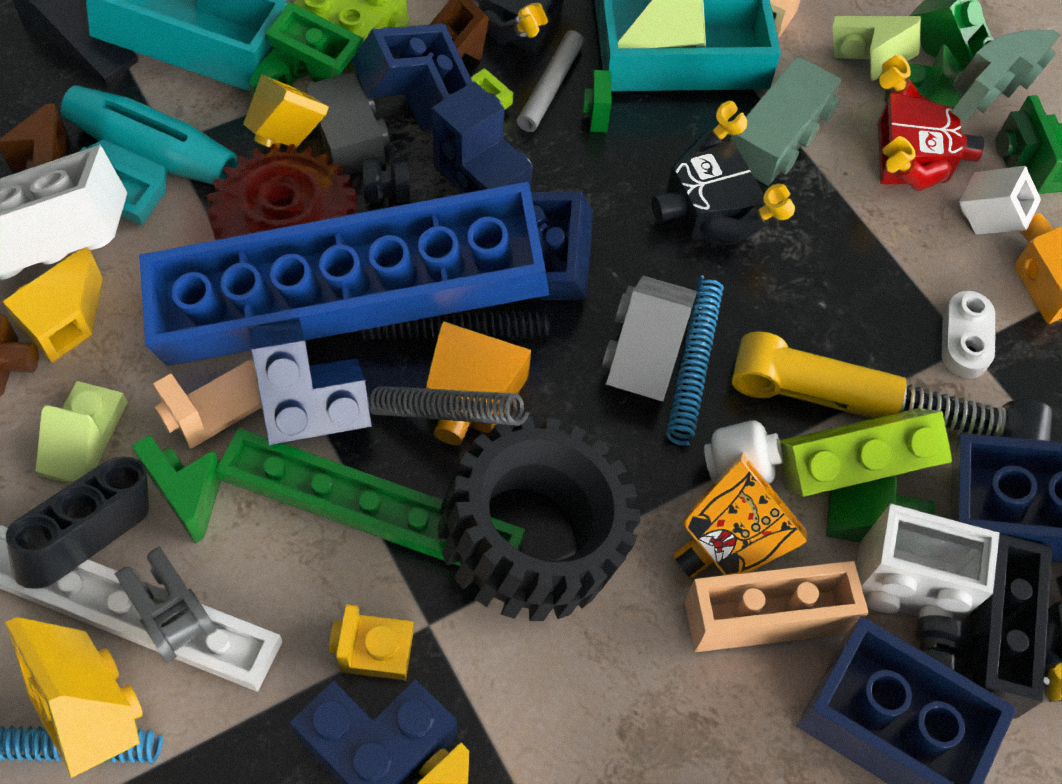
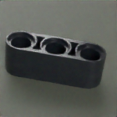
M125 456L107 460L16 519L6 531V542L12 576L17 584L31 589L48 587L140 523L149 511L147 471L144 464L133 457Z

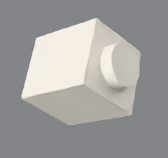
M1026 166L975 172L959 203L963 215L967 217L975 235L1027 230L1041 198Z

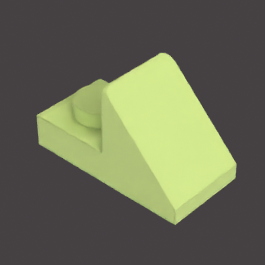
M835 16L832 26L834 59H870L871 81L877 80L880 74L884 72L882 70V63L894 55H901L906 61L919 55L921 16Z
M76 381L62 409L44 405L41 411L35 470L37 475L72 484L96 468L128 403L124 393Z

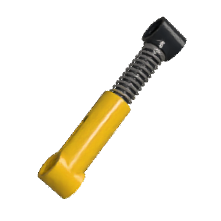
M750 332L744 335L740 341L732 385L736 390L750 397L770 398L779 394L872 419L917 408L937 410L943 412L945 427H947L948 433L955 429L956 435L964 432V434L1051 441L1053 412L1049 406L1037 400L1016 399L1007 402L1002 408L1000 406L992 407L991 404L984 406L983 402L975 404L974 400L966 401L965 397L960 399L956 395L949 397L948 393L941 395L937 390L932 393L929 388L923 391L921 386L915 389L913 384L906 385L905 377L788 348V345L782 338L768 332Z

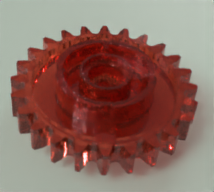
M272 144L269 154H263L259 149L255 148L253 149L254 158L252 160L239 155L237 157L239 168L235 169L225 166L223 170L226 180L214 179L213 184L216 192L210 193L207 196L211 207L207 209V214L215 240L357 214L355 189H352L350 175H343L342 165L340 163L330 165L327 153L314 158L313 149L310 146L302 153H296L294 144H290L286 152H280L276 144Z

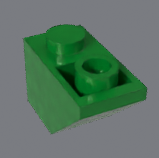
M924 0L910 14V16H921L920 44L923 51L936 58L941 46L945 44L963 69L966 68L981 48L995 40L991 36L983 16L981 4L977 0Z

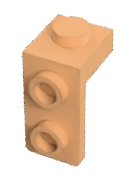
M252 360L244 362L188 395L185 394L172 373L153 383L161 401L153 406L155 412L167 431L171 433L177 429L190 449L262 408L254 361Z

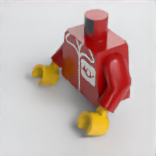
M894 55L882 63V70L884 72L880 74L879 84L884 89L892 88L878 120L880 184H909L914 190L922 191L937 184L950 181L960 160L978 162L984 149L983 136L961 134L960 118L951 113L954 107L935 103L921 95L911 80L908 79L910 76V66L904 57Z

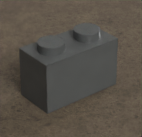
M355 72L305 85L307 94L329 106L326 116L315 127V130L335 179L362 172L363 159L377 158L382 164H385L384 146L390 145L388 130L383 119L376 121L374 116L376 114L374 99L367 97Z

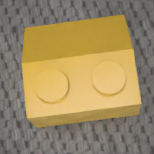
M15 617L5 622L29 700L71 778L140 744L135 719L143 716L140 703L129 684L121 688L117 684L116 679H119V672L111 653L106 647L97 651L90 637L83 630Z

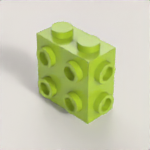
M296 0L294 4L363 37V41L372 29L407 27L409 22L406 0ZM350 61L346 67L355 71Z

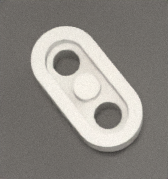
M961 291L955 294L943 312L942 360L946 368L959 377L971 379L981 376L995 357V309L989 299L974 291ZM971 346L976 352L969 350L967 347Z

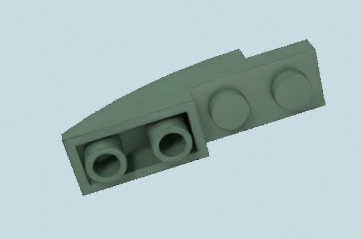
M1024 30L998 37L986 44L974 55L953 84L954 87L964 93V96L951 113L966 122L977 109L984 114L1001 93L1010 98L1020 85L1027 90L1057 54L1051 47L1060 37V34L1055 30Z

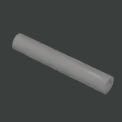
M570 30L564 35L517 118V124L521 129L527 132H534L537 129L584 44V39L580 33Z

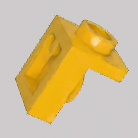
M346 604L343 621L334 620L329 652L336 654L341 673L406 681L414 634V621L360 615L358 605Z

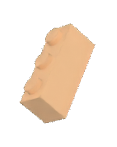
M854 561L694 579L684 601L694 652L845 635L861 616L865 617L869 613Z

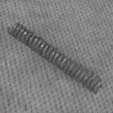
M378 386L372 391L371 406L369 397H367L369 411L374 415L519 426L527 420L530 414L526 412L525 416L521 419L524 403L521 396L517 393ZM376 393H377V395H376V405H377V407L375 406V403H374V397H375V394H376ZM511 400H512V401H513L514 408H513V413H512V415L510 416V412H511ZM517 400H518L519 403H520V411H519L518 416L515 418V415H516V413H517V408H518V405H517Z

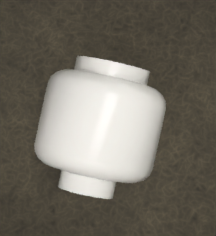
M747 421L719 428L713 433L711 443L704 446L706 464L713 483L742 453L745 454L769 484L775 478V465L784 463L778 435L776 433L767 435L764 426L757 421Z

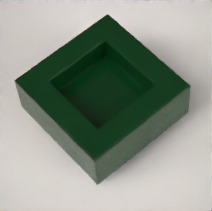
M1027 110L1011 111L995 138L997 152L1003 157L1007 168L1026 166L1028 168L1043 143Z

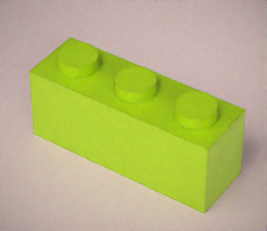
M917 408L779 440L784 458V463H781V469L786 490L803 497L953 462L943 412L937 410Z

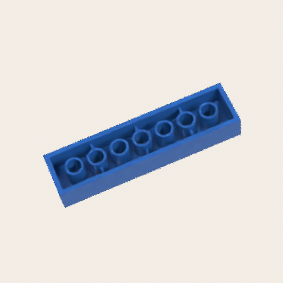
M529 181L139 255L145 346L166 366L252 351L249 328L300 320L305 340H311L550 295Z

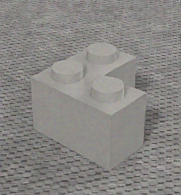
M642 276L636 287L628 286L626 294L623 293L615 318L616 322L623 324L619 341L610 339L602 364L603 368L610 370L606 385L664 401L697 291L647 276Z

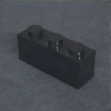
M999 534L993 594L970 613L969 626L973 629L974 635L971 650L966 653L965 663L968 669L966 678L1015 706L1017 710L1013 719H1017L1043 702L1052 547Z

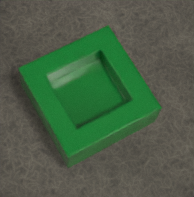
M594 70L592 88L584 87L583 114H590V132L607 133L611 110V71Z

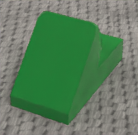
M292 2L288 3L265 33L270 45L305 62L310 80L313 82L340 75L364 42L363 37Z
M945 44L941 46L933 66L908 63L910 66V76L908 79L911 80L921 95L935 103L955 108L964 96V93L954 87L953 84L964 69ZM892 88L886 89L885 102H887Z
M150 434L131 445L139 461L146 467L148 476L196 544L204 539L221 483L215 472L219 464L215 452L211 451L184 467L170 446L161 451Z
M895 476L830 490L826 536L860 543L890 503L935 515V501L896 494L897 478ZM899 521L895 547L928 555L934 548V530Z

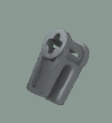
M159 546L149 552L147 560L152 566L151 573L159 585L163 584L168 592V597L164 602L155 603L152 601L154 595L146 583L140 582L132 568L124 567L114 574L141 616V624L166 663L177 657L174 651L202 633H205L208 637L216 632L217 629L191 588L187 589Z

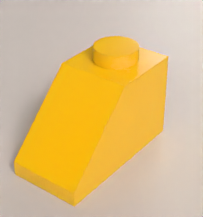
M261 74L243 125L256 134L254 141L264 146L279 150L282 143L296 149L326 116L329 106L300 89Z

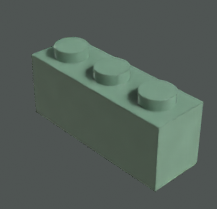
M799 56L792 61L746 116L747 126L744 132L739 135H732L731 137L755 179L769 186L780 172L786 175L790 171L798 157L799 151L797 150L802 145L807 148L814 140L820 128L819 122L821 120L828 122L835 113L840 103V98L836 97V93L842 80L841 78Z

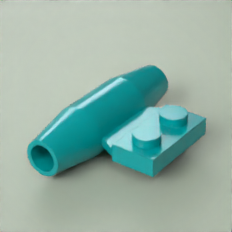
M78 85L69 88L61 103L63 118L98 140L97 143L88 148L83 146L80 151L101 144L127 191L121 217L143 226L167 192V173L220 187L226 186L235 173L237 155L184 121L128 97Z

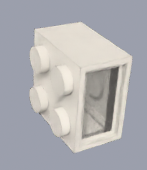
M890 503L861 540L856 569L867 607L876 612L886 614L902 612L917 616L919 619L928 615H940L962 621L993 594L1000 533Z

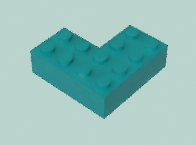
M86 0L91 37L250 92L248 82L262 60L275 48L268 43L265 33L285 9L287 1Z
M594 0L602 68L605 71H611V91L748 90L771 88L781 50L770 0H703L706 48L618 49L619 40L652 0Z

